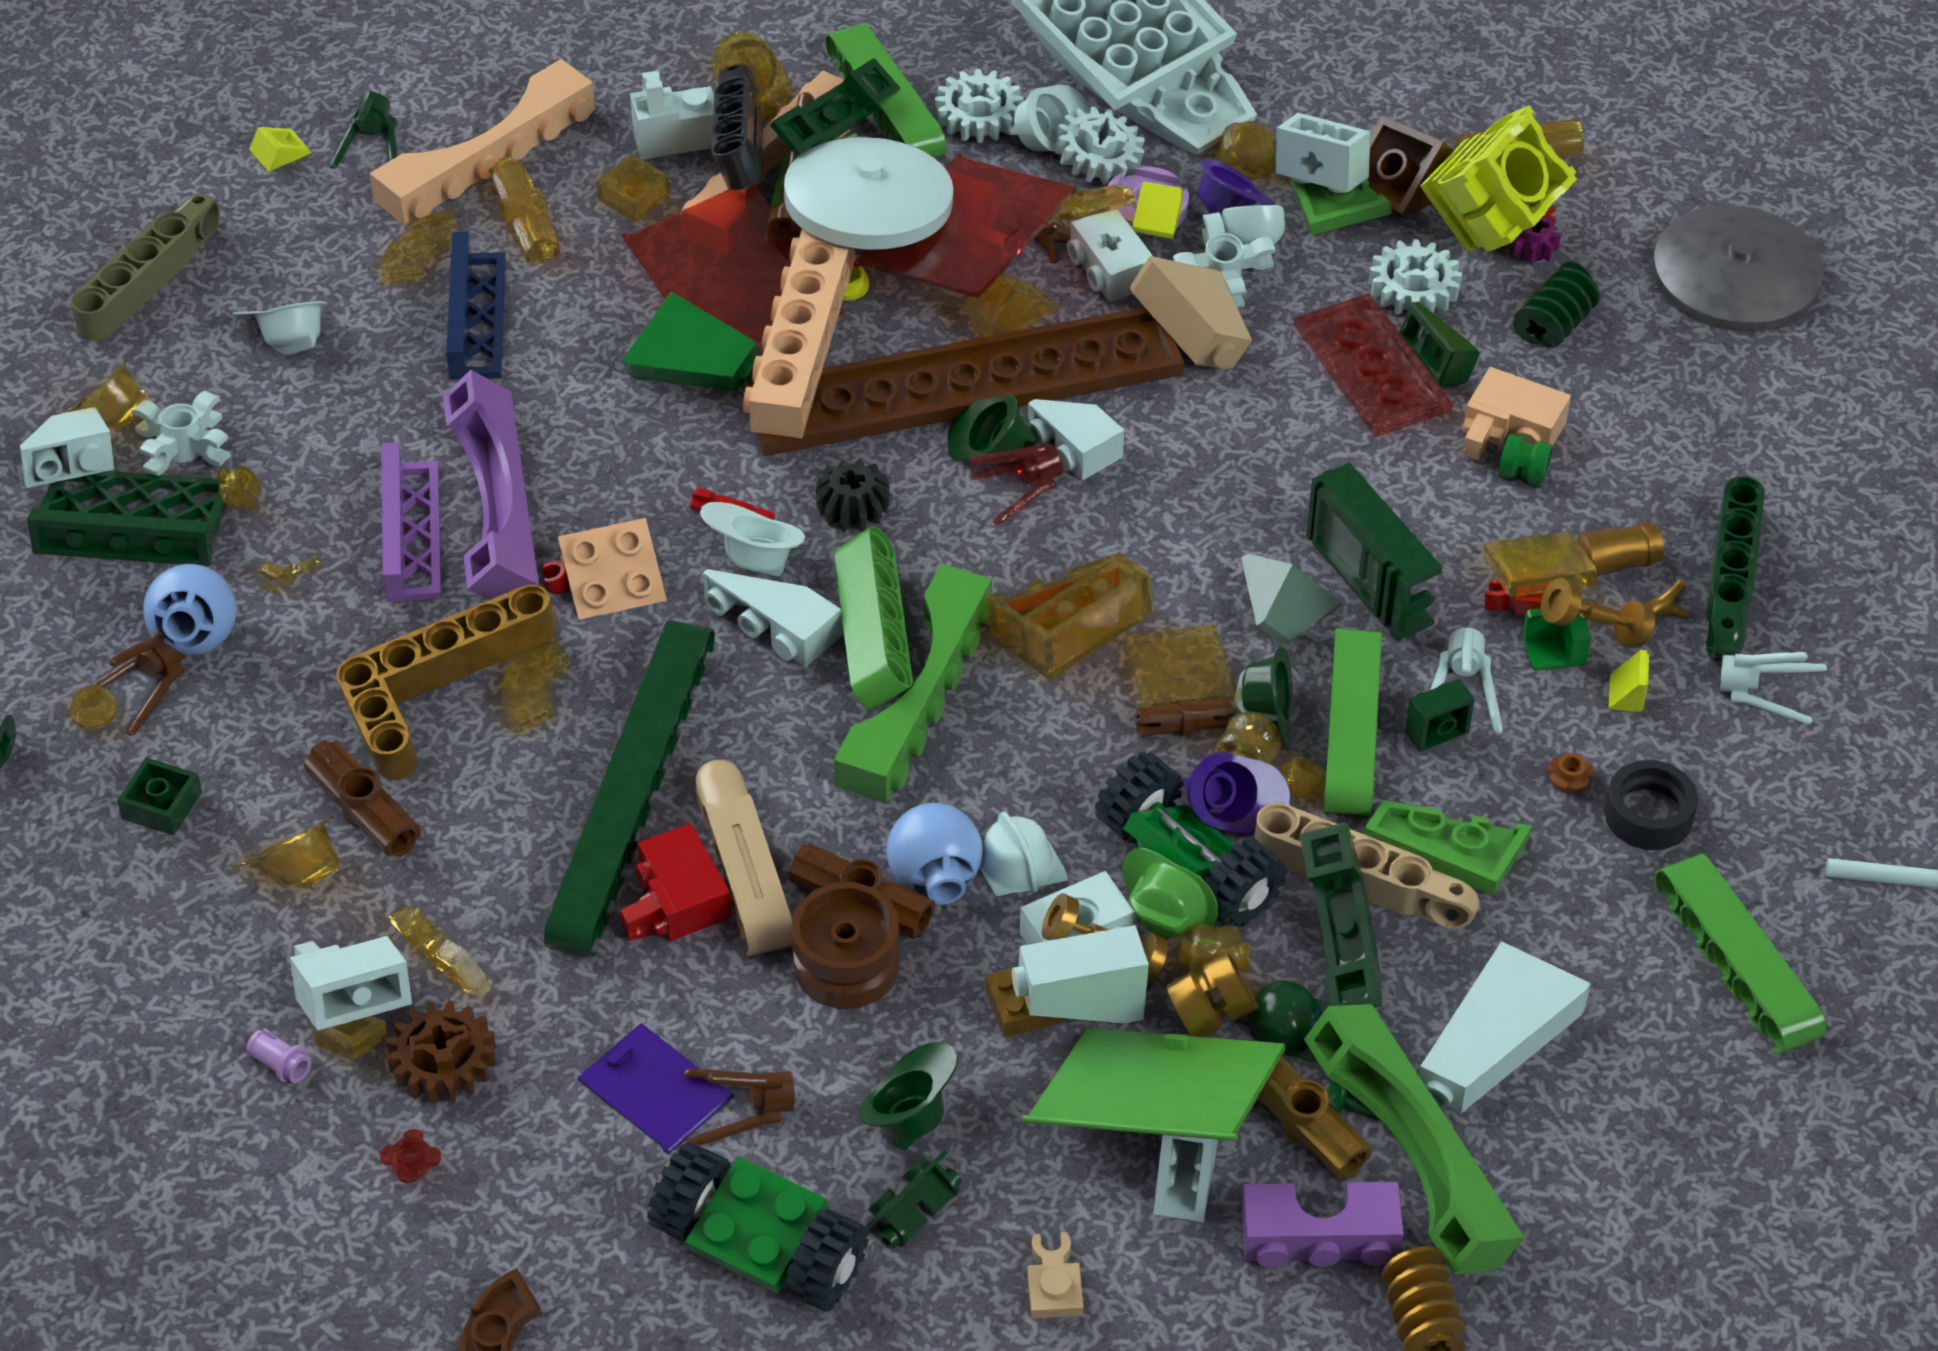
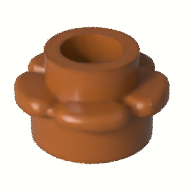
M1565 753L1560 758H1553L1547 768V772L1551 774L1550 781L1553 786L1559 791L1568 794L1581 792L1589 786V780L1594 777V769L1591 763L1574 753Z

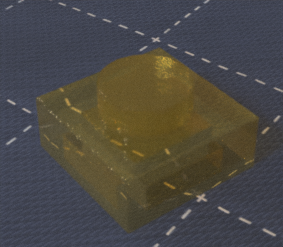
M368 1016L319 1031L315 1028L316 1045L353 1061L387 1038L386 1021L374 1016Z

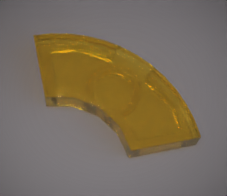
M1117 183L1091 190L1064 191L1034 201L1031 206L1037 219L1062 220L1116 210L1136 204L1133 189Z
M454 209L439 211L413 222L407 226L408 231L396 242L392 241L388 245L381 261L382 285L424 279L425 267L429 261L442 250L451 247L452 232H459Z
M554 637L545 644L515 655L505 672L501 692L505 719L514 736L555 717V709L550 699V690L557 678L572 668L571 658Z
M400 905L389 915L391 923L424 958L429 959L435 967L444 973L452 968L446 976L462 990L473 996L483 997L494 987L466 949L456 945L444 936L419 908Z

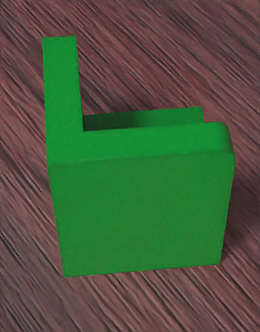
M1541 608L1530 609L1526 612L1522 639L1533 670L1538 671L1587 664L1591 636L1586 620L1580 616V612L1566 626L1547 622L1542 616Z

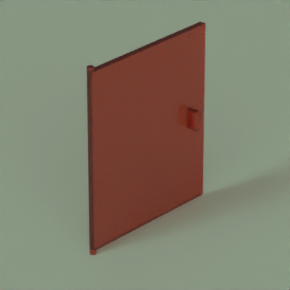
M958 153L945 167L953 184L952 210L946 223L931 236L910 245L889 249H867L854 262V266L857 268L860 265L980 298L1077 192L1076 186L963 158Z
M755 184L740 190L728 189L630 235L627 233L622 234V238L665 299L670 292L675 293L757 342L760 355L764 353L762 350L763 333L766 325L772 326L773 324L771 312L774 297L782 295L781 276L784 266H791V242L777 241L769 235L767 225L772 208ZM842 307L840 309L838 317L845 314V311Z

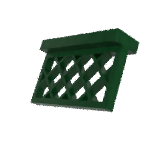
M105 471L53 482L50 484L40 508H32L27 518L33 554L166 564H198L209 567L213 556L212 544L227 508L233 487L232 480ZM65 481L84 482L87 485L71 493H68L63 488ZM115 485H125L130 488L115 496H111L106 491ZM159 488L171 489L173 493L157 500L150 494ZM203 491L218 492L217 496L202 503L194 498V496ZM95 496L101 500V502L87 508L80 504ZM139 499L145 504L132 511H128L123 507ZM183 502L189 507L174 515L168 511V509ZM198 518H201L203 521H195V520L198 519Z

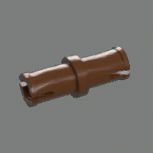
M1227 697L1190 703L1188 699L1176 700L1175 705L1136 708L1135 717L1140 718L1141 721H1135L1140 738L1180 732L1181 736H1190L1193 730L1231 727L1233 718L1227 717V714H1233L1230 700Z

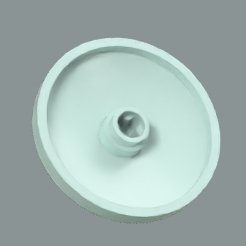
M858 137L826 142L807 150L797 157L789 166L785 175L784 203L791 218L808 233L840 246L858 249H889L910 245L937 232L946 223L952 210L953 184L949 173L942 164L918 148L893 140Z

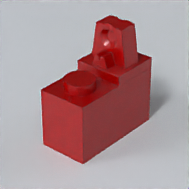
M692 823L638 842L640 863L635 864L634 869L643 891L649 890V893L639 898L640 901L621 909V924L630 941L654 934H665L670 942L732 918L730 891Z

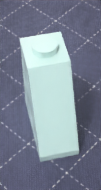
M1136 925L1020 946L1019 967L1012 968V981L1016 996L1025 997L1030 1015L1129 1023L1144 1020L1149 964Z
M1171 1135L1162 1136L1153 1214L1204 1222L1218 1140Z

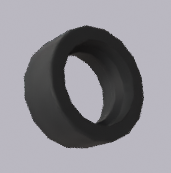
M1658 760L1635 761L1622 766L1612 776L1604 807L1606 823L1616 837L1630 846L1644 850L1668 849L1680 844L1691 832L1699 801L1697 789L1689 776L1672 764ZM1636 790H1654L1664 793L1673 799L1679 807V812L1677 815L1667 819L1652 820L1641 817L1631 811L1623 802L1626 794Z

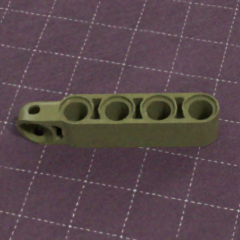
M195 193L186 199L176 210L161 214L77 290L71 298V307L79 336L89 341H99L107 338L194 257L196 250L216 232L220 221L218 200L204 193ZM208 223L210 225L209 230L202 231V224Z

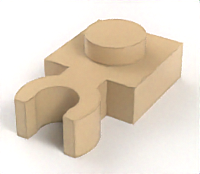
M1061 1233L1060 1247L1054 1251L1044 1249L1041 1245V1235L1034 1234L1031 1251L1034 1260L1040 1265L1027 1266L1031 1319L1083 1316L1084 1307L1079 1263H1065L1071 1252V1240L1068 1233Z

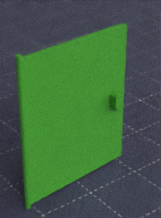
M1087 1028L1030 1114L1023 1115L1022 1121L1025 1123L1238 1141L1237 1132L1284 1053L1285 1045L1284 1043L1196 1037L1180 1034Z

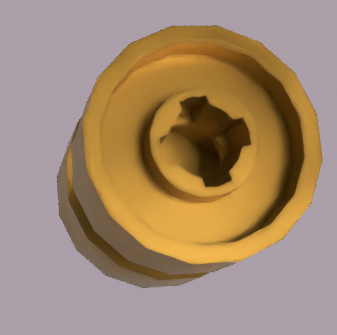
M1229 952L1204 964L1201 975L1198 976L1189 972L1166 985L1172 1003L1191 1036L1206 1037L1222 1028V1019L1225 1017L1235 1021L1258 1009L1248 982ZM1218 987L1223 996V999L1217 1003L1209 991Z

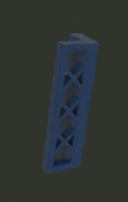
M452 232L446 342L450 380L461 379L470 370L485 378H502L505 252L471 253L469 232ZM496 264V271L484 280L472 273V265ZM496 282V287H495V288H494L493 286H491L493 283ZM484 290L493 296L495 301L480 309L471 303L470 299ZM483 320L492 326L494 331L480 340L471 334L469 329ZM469 342H470L471 344H473V346H471V347L468 349V345H469ZM480 351L493 358L492 366L468 367V359Z

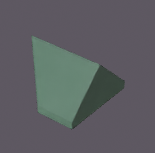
M1250 553L1241 557L1256 626L1279 643L1292 641L1341 603L1293 564Z

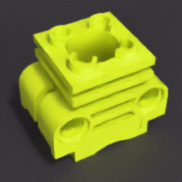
M1530 105L1504 116L1491 125L1482 135L1479 133L1471 140L1470 138L1463 140L1420 185L1461 245L1469 251H1473L1477 246L1478 248L1483 247L1488 252L1512 243L1523 230L1534 227L1545 215L1548 208L1577 180L1575 169L1572 166L1568 167L1558 157L1551 145L1547 143L1542 128L1532 115L1534 111Z

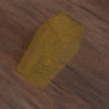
M988 267L961 310L973 320L970 326L980 335L988 337L1025 330L1060 310L1061 306L1035 284Z

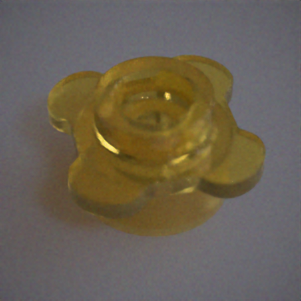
M238 466L232 471L225 467L218 469L216 476L221 482L219 491L225 502L232 508L245 506L248 510L254 509L256 497L261 492V486L256 475L245 466Z

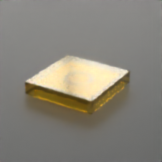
M1571 531L1484 542L1485 559L1510 597L1543 593L1546 587L1557 578L1576 582L1580 588L1597 585V569Z
M1215 624L1126 636L1125 646L1142 708L1175 705L1176 700L1188 699L1190 703L1227 697L1230 703L1234 702L1235 693Z

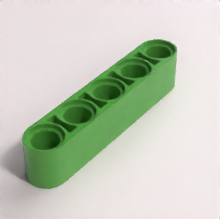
M860 23L825 36L827 54L829 58H835L839 64L836 67L844 79L849 73L875 58L900 86L901 89L896 95L870 115L879 129L887 132L891 138L889 140L908 144L934 158L946 154V140L939 123L866 23Z
M870 526L835 551V563L850 684L860 703L867 709L875 711L911 687L913 678L895 551L888 537L876 526Z
M1335 628L1323 813L1371 816L1382 632Z
M1702 853L1656 871L1654 881L1657 892L1659 894L1664 892L1672 903L1669 906L1684 929L1688 927L1698 939L1695 941V944L1710 964L1715 963L1724 975L1720 978L1736 1000L1742 999L1748 1007L1750 1013H1747V1015L1763 1037L1769 1036L1777 1047L1776 1050H1773L1777 1055L1824 1036L1826 1024L1818 1004L1706 855Z

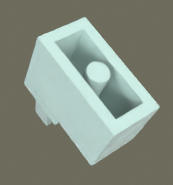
M659 71L642 73L643 91L630 93L633 134L641 160L710 149L712 145L714 94L711 86L672 92L671 87L663 88Z
M388 936L341 949L338 945L320 949L313 941L294 946L296 956L290 957L296 1001L317 1031L412 1004L407 962Z

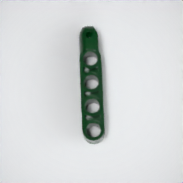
M1747 476L1734 477L1726 483L1718 515L1706 606V619L1709 622L1706 649L1711 659L1722 661L1723 655L1735 656V654H1740L1744 647L1749 607L1754 587L1765 491L1760 482Z

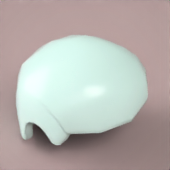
M1279 205L1226 208L1222 212L1225 233L1237 236L1243 245L1250 244L1257 238L1267 236L1272 238L1273 244H1276L1285 230L1284 210Z

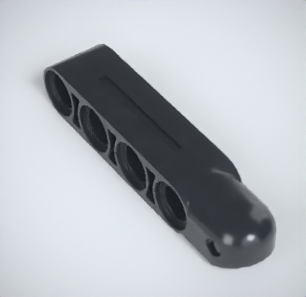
M738 63L719 71V85L714 92L711 151L725 184L730 190L747 188L756 183L762 175L764 115L758 103L759 84L756 74L745 63Z

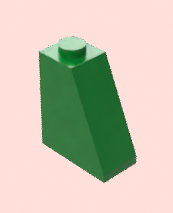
M670 292L622 361L627 374L633 378L737 391L744 382L747 383L753 380L754 361L756 356H760L757 342L675 293Z

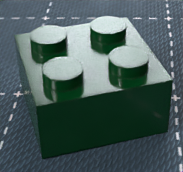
M1460 678L1449 683H1442L1429 691L1417 693L1409 698L1405 734L1420 753L1470 733L1475 698Z
M145 757L117 799L121 819L175 835L202 793L198 773Z

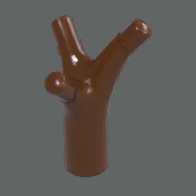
M1027 212L1021 214L1018 218V227L1036 237L1048 252L1050 263H1057L1055 242L1068 243L1071 236L1058 232L1059 225L1057 222L1046 224Z

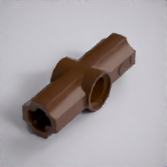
M323 740L312 747L309 756L303 761L304 769L342 809L346 822L352 826L360 827L387 856L396 855L401 857L412 850L414 843L421 836L420 826L382 788L377 772L371 768L362 767L337 741L328 742Z
M811 843L801 846L795 854L794 861L789 870V881L811 892L832 883L856 882L877 889L890 899L899 916V933L912 939L921 937L929 926L930 919L935 911L934 900L883 877L879 865L873 861L856 859L850 862Z

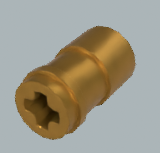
M1640 522L1635 526L1620 529L1607 528L1580 533L1577 538V551L1574 552V558L1576 562L1581 563L1587 577L1621 572L1622 569L1641 565L1648 567L1663 560L1664 541L1659 526L1653 522Z

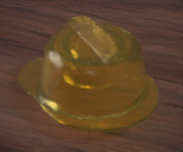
M734 32L723 38L716 46L712 57L713 74L719 84V71L723 68L738 63H745L751 67L756 74L759 88H761L759 89L758 103L764 115L763 122H771L777 116L779 110L789 104L791 82L788 74L769 45L758 35L749 32Z
M1234 122L1225 127L1217 142L1218 148L1209 157L1233 167L1250 181L1262 179L1273 173L1276 169V137L1273 131L1259 122Z
M132 356L128 357L97 390L64 413L96 407L109 431L123 428L130 423L136 416L132 413V410L143 400H149L148 394L126 367Z
M333 815L305 832L276 841L236 859L229 865L230 868L242 867L258 861L279 884L306 888L316 884L335 872L339 867V859L325 825L333 818Z

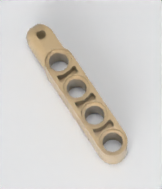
M727 760L709 761L699 769L695 777L697 801L706 829L711 828V845L718 865H723L724 878L722 879L730 891V900L735 902L736 915L734 916L741 938L747 939V956L750 957L792 947V917L753 799L748 794L743 776L737 766Z
M1271 803L1264 806L1258 812L1255 839L1282 860L1288 870L1307 877L1300 834L1337 824L1287 804ZM1350 829L1369 902L1400 914L1418 916L1446 928L1461 929L1472 922L1479 909L1480 902L1478 894L1471 886L1459 879L1433 870L1429 862L1418 855ZM1448 910H1455L1459 913V918L1449 921L1445 917V913Z

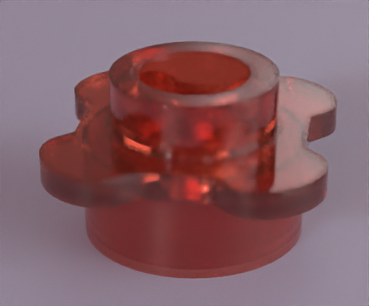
M410 1129L393 1146L383 1147L380 1152V1159L384 1165L392 1166V1170L398 1176L399 1181L413 1183L425 1176L431 1167H435L440 1163L441 1152L437 1147H430L424 1141V1135L420 1130ZM410 1153L415 1154L414 1157H406Z

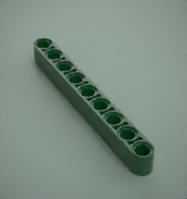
M673 620L666 621L549 912L544 932L545 947L591 957L595 956L596 953L592 952V948L596 938L601 939L610 918V915L606 914L611 900L616 901L625 879L621 877L625 863L630 864L639 842L635 840L639 827H645L653 807L649 803L653 791H659L667 770L663 768L667 755H673L680 737L677 730L681 720L686 721L694 701L690 697L694 686L699 687L707 667V665H704L707 652H713L715 631L713 628Z

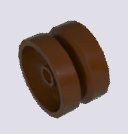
M856 882L832 883L815 889L799 903L792 917L794 976L805 994L819 1004L836 1009L861 1008L879 1001L893 988L900 973L899 916L889 898L873 887Z

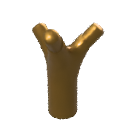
M1679 579L1665 593L1644 603L1652 607L1655 618L1662 615H1674L1685 619L1689 617L1688 611L1674 605V601L1680 595L1686 582L1683 579Z

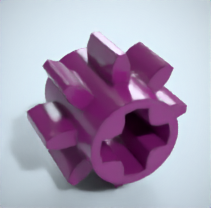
M1544 215L1534 227L1523 230L1509 244L1514 246L1512 256L1520 257L1528 261L1529 264L1542 259L1548 262L1551 261L1552 253L1559 250L1561 234L1554 232L1556 222L1554 220L1551 221L1549 217Z

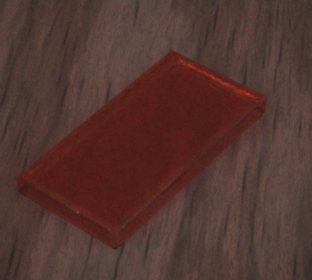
M1370 293L1295 317L1294 326L1375 437L1452 411L1453 403Z

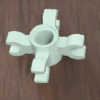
M1219 212L1203 215L1206 228H1202L1201 232L1206 244L1205 252L1199 254L1191 252L1178 253L1173 256V261L1220 270L1237 308L1245 307L1242 295L1246 294V288L1241 277L1242 270L1249 268L1265 270L1274 266L1271 254L1275 253L1276 250L1272 238L1268 236L1260 237L1253 240L1250 244L1243 245L1237 236L1225 233L1223 220Z
M203 391L197 395L192 406L188 404H174L162 411L151 401L143 400L132 410V413L144 420L135 427V431L143 437H157L156 439L146 440L140 447V453L151 457L142 466L143 471L160 476L167 470L171 461L189 462L196 459L199 455L213 466H221L231 457L230 452L220 448L228 440V435L219 429L206 430L207 427L213 428L222 419L221 413L211 410L220 401L219 396Z

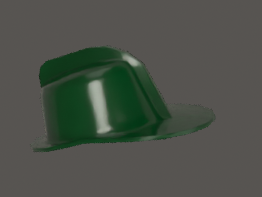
M1005 394L999 397L985 398L972 402L970 406L957 415L948 430V455L955 460L981 458L996 464H1006L1013 460L1021 450L1034 446L1036 438L1030 432L1028 417L1018 408L1017 398L1013 394Z
M1279 647L1274 657L1254 661L1242 671L1237 684L1235 703L1240 713L1249 720L1279 726L1284 746L1289 750L1291 740L1288 711L1293 691L1292 669L1286 649Z
M931 1042L918 1046L905 1054L891 1068L877 1088L861 1103L859 1115L862 1122L870 1126H879L883 1133L890 1138L894 1146L900 1150L908 1149L918 1138L927 1135L937 1128L942 1122L944 1115L942 1090L957 1069L958 1055L954 1047L945 1042Z

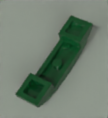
M873 58L849 73L844 81L802 108L800 105L794 107L773 120L769 126L795 156L799 157L807 150L833 141L853 128L896 95L901 88L879 62Z
M1345 822L1300 834L1307 879L1314 887L1328 968L1324 969L1330 1006L1372 1004L1374 1008L1381 1007V978L1375 933L1365 884L1349 826Z

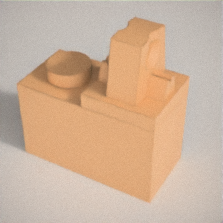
M1489 367L1466 405L1462 431L1467 435L1464 441L1466 447L1463 449V455L1479 461L1490 443L1503 447L1510 433L1524 437L1527 444H1536L1541 441L1554 445L1567 422L1571 395Z

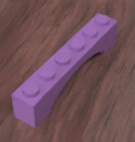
M470 370L443 395L446 425L454 430L467 453L478 482L483 506L481 541L463 556L467 589L490 600L522 586L539 585L512 394L510 390Z

